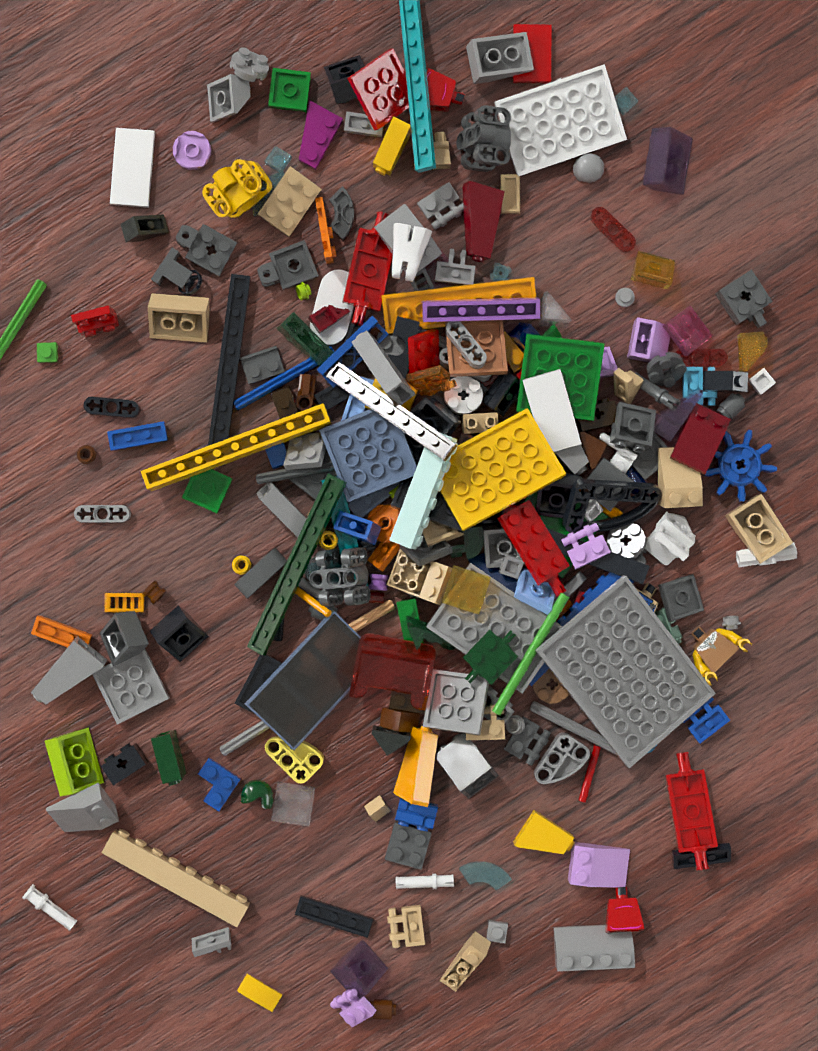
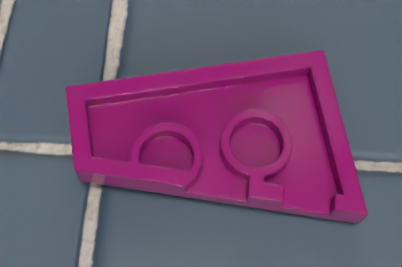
M309 101L299 161L316 170L341 126L343 118Z

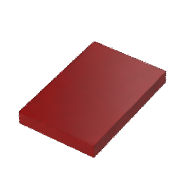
M513 24V34L527 32L534 68L533 71L513 76V83H551L552 25Z

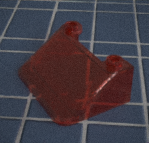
M364 634L359 640L349 697L361 698L367 693L368 687L411 694V705L415 709L425 711L436 655L435 649L428 644L375 634Z

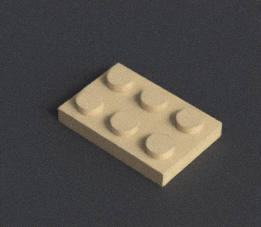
M290 166L257 215L289 237L321 191V188Z

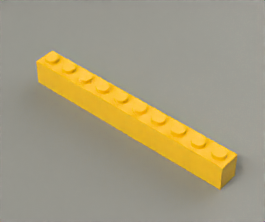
M322 403L142 470L141 474L147 490L154 491L332 425L326 407Z

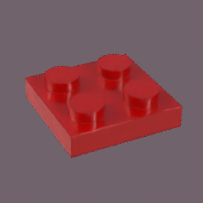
M430 329L408 337L409 375L417 376L440 367L438 329Z

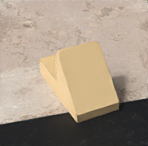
M618 368L613 372L615 396L625 403L631 404L643 383V379L631 370L624 372Z

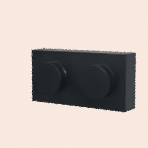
M337 385L334 388L330 386L314 396L319 405L323 403L328 411L347 400L350 394Z

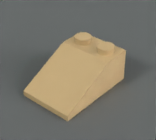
M674 447L658 448V488L662 492L658 505L664 508L703 506V487L700 472L670 459Z
M762 494L754 496L725 515L736 534L760 564L793 543Z

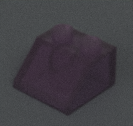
M361 940L338 961L330 972L346 990L356 989L357 996L361 998L369 993L387 971L388 967L365 941Z

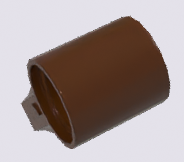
M300 374L298 395L295 401L300 412L314 407L317 376ZM303 400L310 401V405L307 408L300 407V403Z

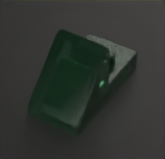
M407 616V627L417 650L423 639L431 643L442 644L444 639L426 627L428 623Z

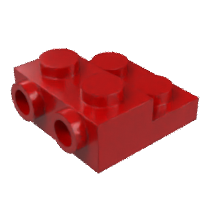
M109 305L71 315L72 322L77 325L78 332L81 335H85V337L94 336L96 332L101 330L110 332L119 326L116 311Z

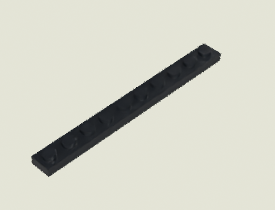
M231 274L208 446L226 440L230 436L251 276Z

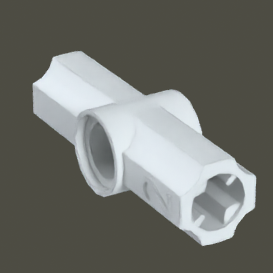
M794 542L761 564L749 549L736 551L738 567L757 564L768 565L774 564L777 561L797 558V549Z

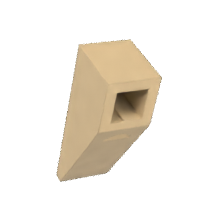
M475 931L461 948L440 981L456 992L486 957L491 942Z

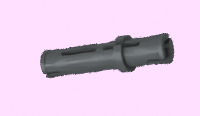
M635 372V374L643 379L640 387L641 390L654 397L655 401L659 404L663 403L672 411L678 409L674 404L680 406L681 401L671 396L666 389L659 388Z

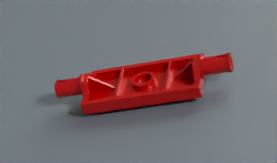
M377 212L374 227L388 217L389 214L384 213L382 217L383 212ZM359 228L342 303L355 307L351 323L356 325L358 322L357 326L364 324L366 310L380 311L382 304L381 295H384L393 256L375 228L371 230Z
M530 500L519 506H514L513 504L503 509V515L497 519L537 585L544 581L548 582L556 597L560 593L566 592L567 590L558 578V573L570 565Z
M689 753L676 754L679 765L678 773L665 775L678 852L692 851L695 856L696 870L709 869L706 851L708 848L718 847L705 771L704 769L693 771L690 767Z

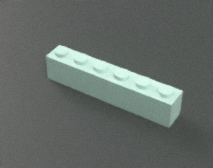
M442 434L458 446L456 443L458 439ZM424 447L390 541L415 550L420 546L423 536H421L422 532L430 521L428 516L437 502V499H435L437 492L441 491L444 484L442 479L444 474L449 471L451 455L445 462Z

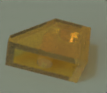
M764 332L740 333L737 335L739 372H747L765 352L768 340L767 337H764Z

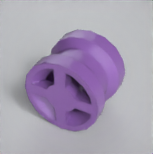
M370 574L371 583L368 586L369 589L387 591L386 581L389 575Z

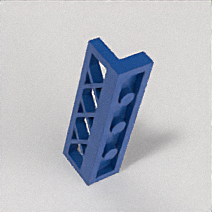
M373 316L317 369L333 388L337 385L329 380L326 374L337 361H340L342 364L343 357L353 356V364L345 366L352 371L363 360L360 354L356 353V348L352 344V341L360 333H364L366 330L370 333L376 327L383 334L377 340L379 344L389 335Z

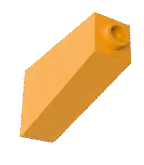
M421 725V728H412L411 738L406 748L393 793L411 804L428 807L438 735L431 732L432 729Z

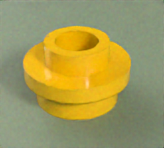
M237 556L232 562V568L237 574H246L251 569V561L246 556ZM241 561L245 563V567L243 569L239 568L238 566L239 562Z

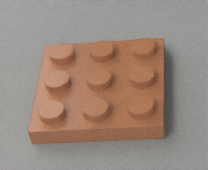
M503 320L460 321L486 353V363L480 369L472 368L446 335L449 377L507 374ZM445 321V332H446V325H447V323H448L449 321ZM451 327V332L455 331L458 334V328L454 329ZM468 340L460 343L463 348L471 347V343ZM474 355V361L478 360L481 362V357L477 358Z

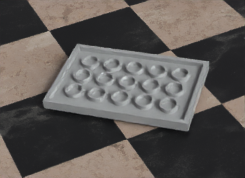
M470 563L426 627L464 654H467L489 629L501 638L511 630L516 636L510 641L509 646L518 657L499 676L500 679L508 683L547 615L514 598V592ZM555 622L544 642L563 626ZM538 653L516 688L522 694L544 663Z

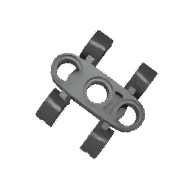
M483 105L476 109L475 112L463 116L461 124L464 130L458 134L456 146L458 150L465 151V154L461 157V165L465 169L489 172L496 166L509 162V148L511 145L509 122L511 121V114L506 108ZM498 113H502L505 116L504 123L498 120ZM469 119H471L472 122H475L472 126L471 123L468 122ZM498 151L504 154L503 161L498 160ZM470 157L471 160H475L476 162L471 163L467 160V158Z
M364 547L344 549L341 552V556L338 549L320 550L316 553V564L321 570L313 571L309 576V581L314 588L322 589L319 592L320 605H340L343 599L346 605L349 606L369 602L371 594L369 587L366 586L369 574L365 565L367 562V551Z

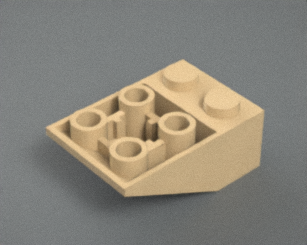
M400 549L387 585L441 605L451 591L458 570L434 561L419 567Z

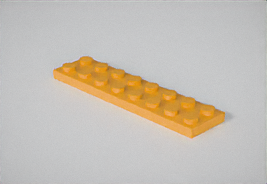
M534 277L381 295L385 329L388 334L394 332L397 316L419 321V327H423L422 330L445 327V321L423 322L422 301L535 298Z

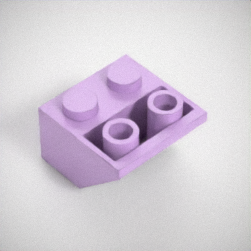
M637 317L633 324L627 358L650 362L655 356H666L672 327L657 321Z

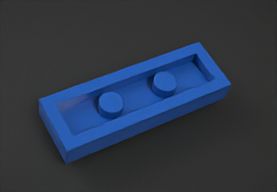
M164 421L107 432L111 451L168 441Z

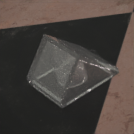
M548 291L544 292L540 300L538 326L551 327L555 325L557 328H566L572 321L571 318Z

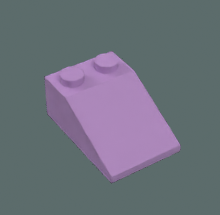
M574 842L568 874L569 883L571 885L587 887H625L630 849Z

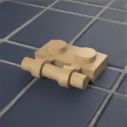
M495 704L485 707L484 714H490L491 720H483L481 735L466 734V740L505 739V720H497V714L492 711Z
M421 905L401 907L402 915H396V908H389L387 920L390 923L391 933L389 938L392 941V947H400V940L404 939L406 947L425 945ZM403 922L404 932H398V923Z

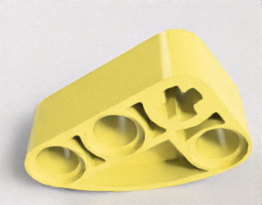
M279 736L271 737L265 744L266 753L295 782L300 784L305 783L324 762L322 752L305 741L295 751L291 750ZM277 742L279 750L272 751L269 744ZM285 755L291 756L293 763L285 764L283 757ZM317 755L320 758V763L312 764L310 757ZM303 769L305 770V777L301 776L300 778L298 770L302 771Z

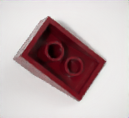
M695 403L686 418L670 459L705 475L731 419Z

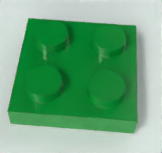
M273 68L268 107L307 112L311 72Z
M213 469L192 476L182 498L218 514L233 478Z

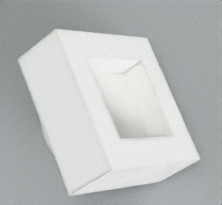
M762 368L748 380L759 395L776 383L765 368Z

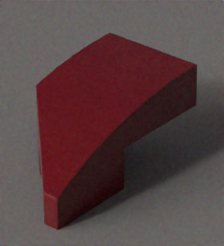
M328 305V307L324 306L310 315L308 319L320 334L349 314L350 310Z

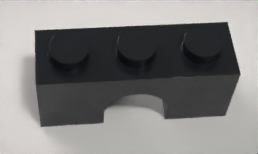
M397 316L393 337L404 341L405 350L397 356L388 354V357L404 379H406V375L410 376L408 337L421 333L423 327H419V321Z

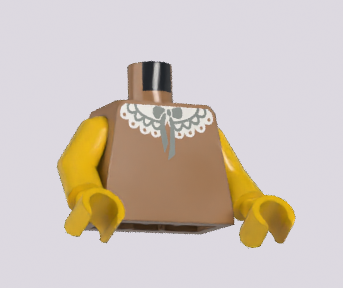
M698 626L691 633L698 641L692 647L694 650L692 654L694 665L701 675L705 677L709 686H711L709 679L713 677L718 681L715 672L739 647L744 652H748L743 648L744 644L749 643L752 646L748 639H743L733 631L726 629H710L705 633Z

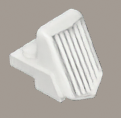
M666 512L656 524L655 530L646 539L645 549L664 565L670 564L678 557L684 561L689 556V548L695 543L696 535L692 533L684 516Z

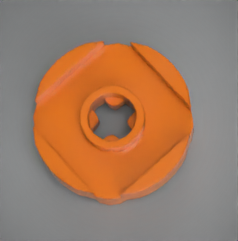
M382 504L376 506L367 518L380 527L384 525L383 520H389V525L381 528L377 541L385 544L392 542L390 537L400 510L392 508L391 505Z

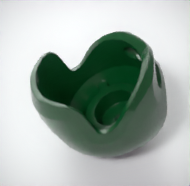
M263 780L247 782L241 792V803H250L260 797L262 808L271 809L273 806L271 786Z

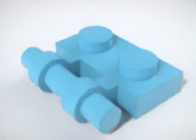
M686 367L687 370L682 376L683 406H694L695 403L703 405V398H708V406H715L717 392H703V367ZM708 367V371H715V367Z

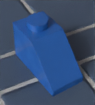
M343 511L339 512L333 527L334 530L375 545L382 528L373 521Z

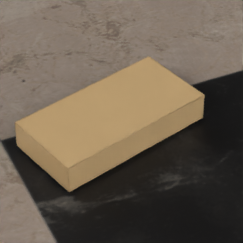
M517 174L500 175V190L505 191L501 214H520V176Z

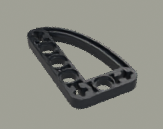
M579 479L572 486L562 524L570 533H576L584 529V526H590L594 523H597L600 529L596 532L620 528L641 519L652 511L658 504L662 492L653 483ZM600 486H603L604 490L601 493L596 494V489ZM621 487V492L617 495H613V491L616 488ZM638 488V493L634 496H631V491L633 489ZM589 500L642 503L635 509L616 517L583 522ZM576 503H582L579 509L573 510V506Z

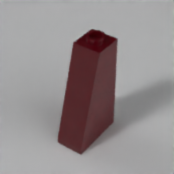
M468 181L462 187L466 256L472 257V260L475 262L483 263V261L491 258L505 191Z

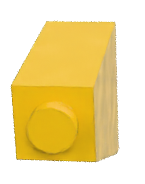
M394 116L373 161V167L376 168L375 171L384 176L385 174L391 175L411 136V125Z
M533 810L513 843L519 848L564 854L566 850L570 851L574 845V837L568 831Z

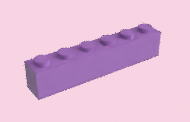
M535 297L422 301L423 322L540 319V299Z

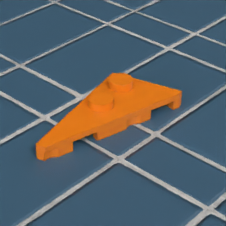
M323 197L315 198L324 257L326 264L334 263L333 258L337 257L335 246H331L330 239L333 238L332 227L327 226Z

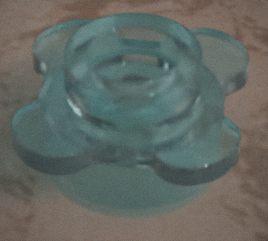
M495 263L490 279L492 281L508 280L507 277L512 270L509 266Z

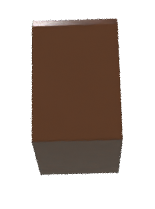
M580 432L581 446L589 461L587 463L588 468L592 470L596 468L607 443L585 432Z
M382 707L379 726L397 732H412L413 727L418 728L420 713Z

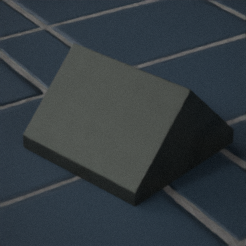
M374 725L372 728V735L387 756L409 742L411 738V732H397Z

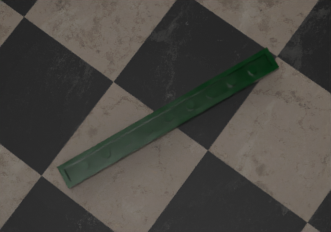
M327 474L247 645L248 648L262 656L267 654L346 486V481L332 474Z

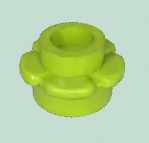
M301 282V284L295 286L298 298L300 300H308L309 295H311L309 285Z

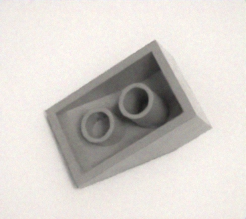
M527 32L472 39L466 46L473 84L492 82L534 70Z
M403 204L374 227L392 254L394 223L411 225L412 228L414 226L424 228L406 204ZM431 236L417 273L442 254ZM403 266L402 268L405 273L407 270V266Z
M99 783L46 808L48 814L64 832L102 830L119 821L116 804Z

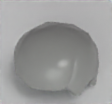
M584 154L577 158L573 165V173L577 180L587 183L599 180L604 173L603 160L595 154Z

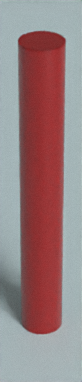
M597 745L593 747L579 796V801L586 802L597 765L601 747Z

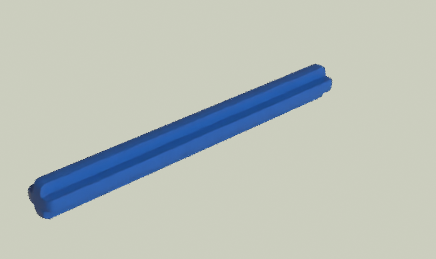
M331 346L234 400V406L237 410H241L299 377L300 374H304L322 364L335 351Z

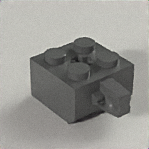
M752 269L715 293L736 325L745 319L749 322L753 321L757 328L767 323L762 315L765 313L762 308L773 301ZM745 295L747 299L742 300L741 296Z

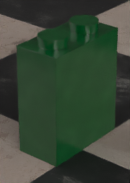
M176 730L156 734L151 738L162 784L168 783L169 786L178 784L183 780L187 772Z

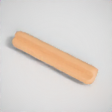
M388 600L348 625L357 632L395 609V605L392 600Z

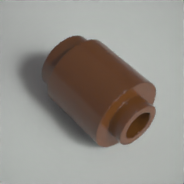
M374 999V1001H369L377 1010L371 1016L373 1019L392 1020V1016H396V1004H393V1000Z

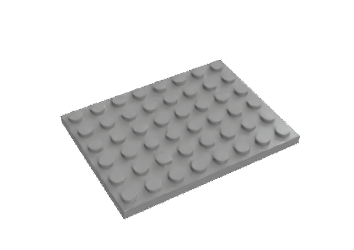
M625 575L619 578L535 650L628 768H631L716 694Z

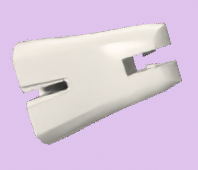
M394 223L392 278L400 279L403 266H407L405 281H414L432 234L431 230L417 226L412 228L411 225Z

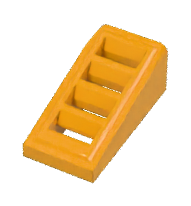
M105 593L104 612H144V595L142 593ZM111 597H114V608H111ZM119 597H122V609L119 608ZM127 597H130V609H127ZM134 597H138V609H134Z

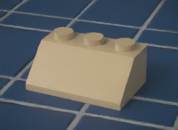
M152 293L148 304L150 338L207 343L210 315L209 298Z

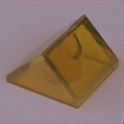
M638 251L630 280L668 289L673 282L675 260Z

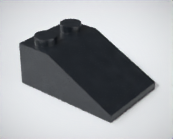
M426 397L414 412V415L438 432L451 436L462 422L434 397ZM405 434L418 465L424 447Z

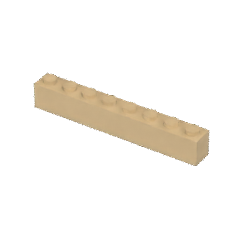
M116 829L111 834L102 851L104 855L231 925L238 927L250 904L245 896L231 893V889L227 886H219L213 883L214 880L206 875L202 877L197 874L194 868L182 866L176 858L164 856L161 850L146 846L147 843L139 838L133 839L123 829Z

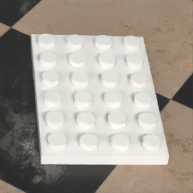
M605 64L494 102L495 107L506 108L511 114V121L509 122L511 145L509 152L518 176L627 140ZM498 113L500 122L504 123L505 116L502 113Z

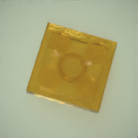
M453 565L442 603L479 615L491 577Z

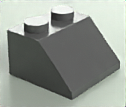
M135 611L115 613L100 632L113 666L140 654L149 644Z

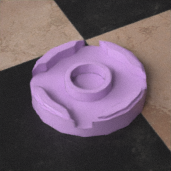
M187 131L175 140L173 155L181 167L188 170H198L209 162L211 146L208 139L202 133Z

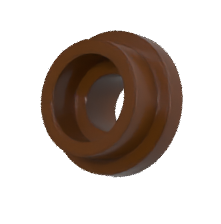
M83 445L77 451V458L83 464H91L96 459V451L92 446ZM86 451L90 453L89 458L84 457Z

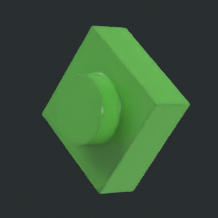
M37 343V362H58L57 343Z

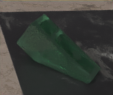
M294 312L289 314L276 328L289 342L319 366L334 353Z

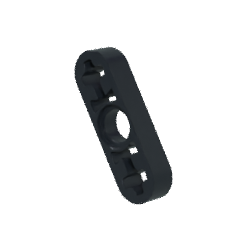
M88 397L83 404L85 411L93 415L135 418L140 413L139 404L132 400ZM94 400V403L102 405V401H104L102 406L103 412H101V408L96 407L91 411L92 409L88 407V404H91ZM110 402H115L117 405V410L113 413L107 411V405ZM120 403H123V407H130V404H132L136 410L132 411L130 415L129 411L122 410V414H120Z

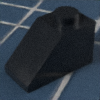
M703 371V390L724 393L748 392V372Z

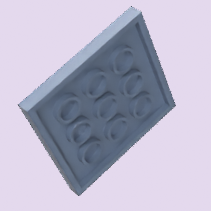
M371 409L319 430L338 478L347 482L343 490L347 502L414 476L417 464L405 433Z

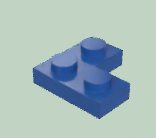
M210 757L198 773L199 776L213 784V787L203 801L217 811H220L241 779Z

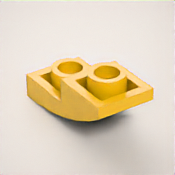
M246 974L237 989L239 993L273 1012L282 996L280 992L249 974Z

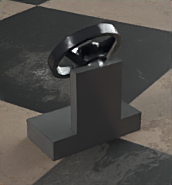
M172 247L151 280L161 286L165 278L178 286L179 291L183 295H193L202 284V276L196 270H189L179 264L177 260L181 254ZM198 279L196 287L190 291V288L194 285L195 280Z

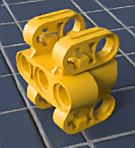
M237 159L232 163L231 167H223L215 172L212 176L215 182L205 185L202 194L217 216L238 218L271 191L272 182L257 162ZM261 180L267 183V188L264 191H260L262 187ZM210 188L214 189L213 196H209L211 193ZM219 206L222 208L225 214H222L219 211Z

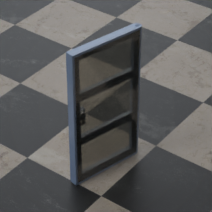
M334 610L331 611L332 613L329 617L323 619L245 703L252 712L294 751L381 658Z

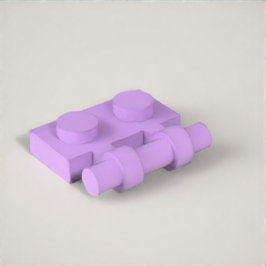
M597 523L590 526L586 525L583 527L584 529L574 534L571 532L567 534V537L561 539L564 546L569 544L573 546V549L567 551L575 570L611 553L603 535L596 538L593 535V532L600 530ZM588 536V542L581 545L578 544L577 540Z
M356 989L344 991L342 995L336 996L330 1003L333 1009H342L339 1014L351 1027L370 1018L377 1011L364 996L361 998L357 996Z

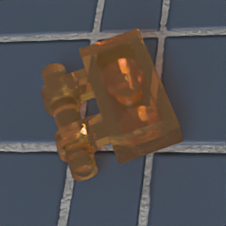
M441 365L410 373L406 376V381L416 390L419 389L421 396L435 395L439 391L446 392L457 386L454 379L450 380V373Z

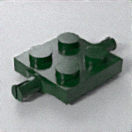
M489 629L463 657L472 668V671L465 679L468 680L473 675L468 681L471 684L479 675L492 685L518 657L509 646L510 641L516 634L510 630L501 638Z

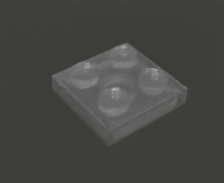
M277 782L271 821L310 826L315 787Z

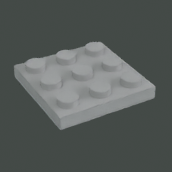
M146 649L116 666L110 663L92 674L117 724L170 698Z
M433 669L423 727L480 736L489 682L478 675L470 684L468 681L473 675L466 680L465 677L468 674Z

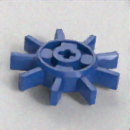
M747 430L743 443L734 445L731 435L726 431L723 440L727 449L723 453L716 451L714 457L718 459L717 468L708 469L703 476L720 475L723 483L717 489V496L723 494L728 485L737 487L739 502L745 501V486L753 484L759 492L765 493L767 488L757 477L761 471L768 473L777 471L776 466L763 465L760 455L769 451L772 447L771 444H765L760 449L755 450L749 446L752 430ZM742 462L743 468L738 470L736 463Z

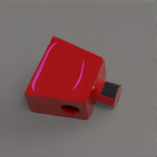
M428 68L427 81L430 110L449 112L451 103L462 105L465 94L455 91L456 81Z
M627 887L615 888L616 899H609L607 903L605 933L643 931L644 924L637 898H628Z

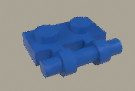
M713 697L683 722L685 723L689 719L693 722L687 728L698 743H702L730 721L718 704L713 708L709 706V703L714 700ZM704 709L707 713L698 719L695 714Z

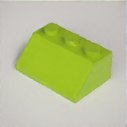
M89 727L45 740L60 796L72 795L94 784L104 783Z

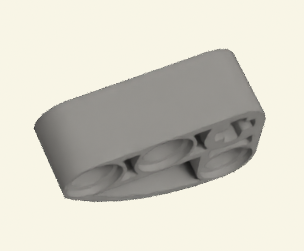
M561 732L554 738L535 767L534 776L541 784L563 780L577 772L589 759L590 751L583 743L571 735ZM562 738H563L564 740H565V738H567V741H568V745H567V746H565V745H563V747L561 746L562 744H561L560 740H561ZM579 748L585 749V754L582 757H576L575 755L576 750ZM553 753L559 756L555 763L549 762V756ZM540 770L548 771L546 778L541 779L538 777Z

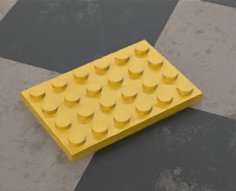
M527 408L458 445L455 454L451 455L449 461L451 465L449 471L444 474L442 479L444 484L440 492L462 531H465L566 476V472Z

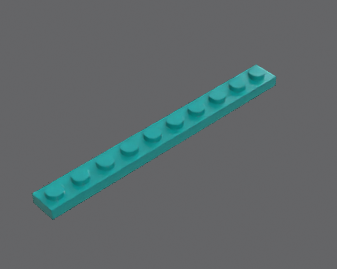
M399 0L415 171L420 173L436 168L420 0Z

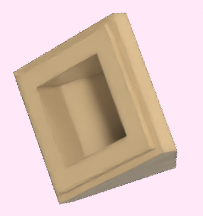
M380 795L364 806L369 816L375 822L391 811Z

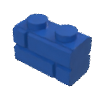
M400 797L395 820L398 821L399 825L409 827V824L416 825L418 830L428 831V829H433L438 804L429 802L428 807L411 804Z

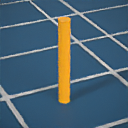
M300 587L297 588L296 595L324 616L329 617L331 615V610L320 605L319 601Z

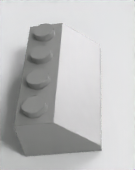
M606 925L554 927L555 966L557 971L635 968L632 932L605 933Z

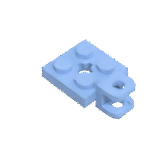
M523 567L518 577L514 598L548 615L552 611L555 593L548 582L544 581L537 585L529 570Z

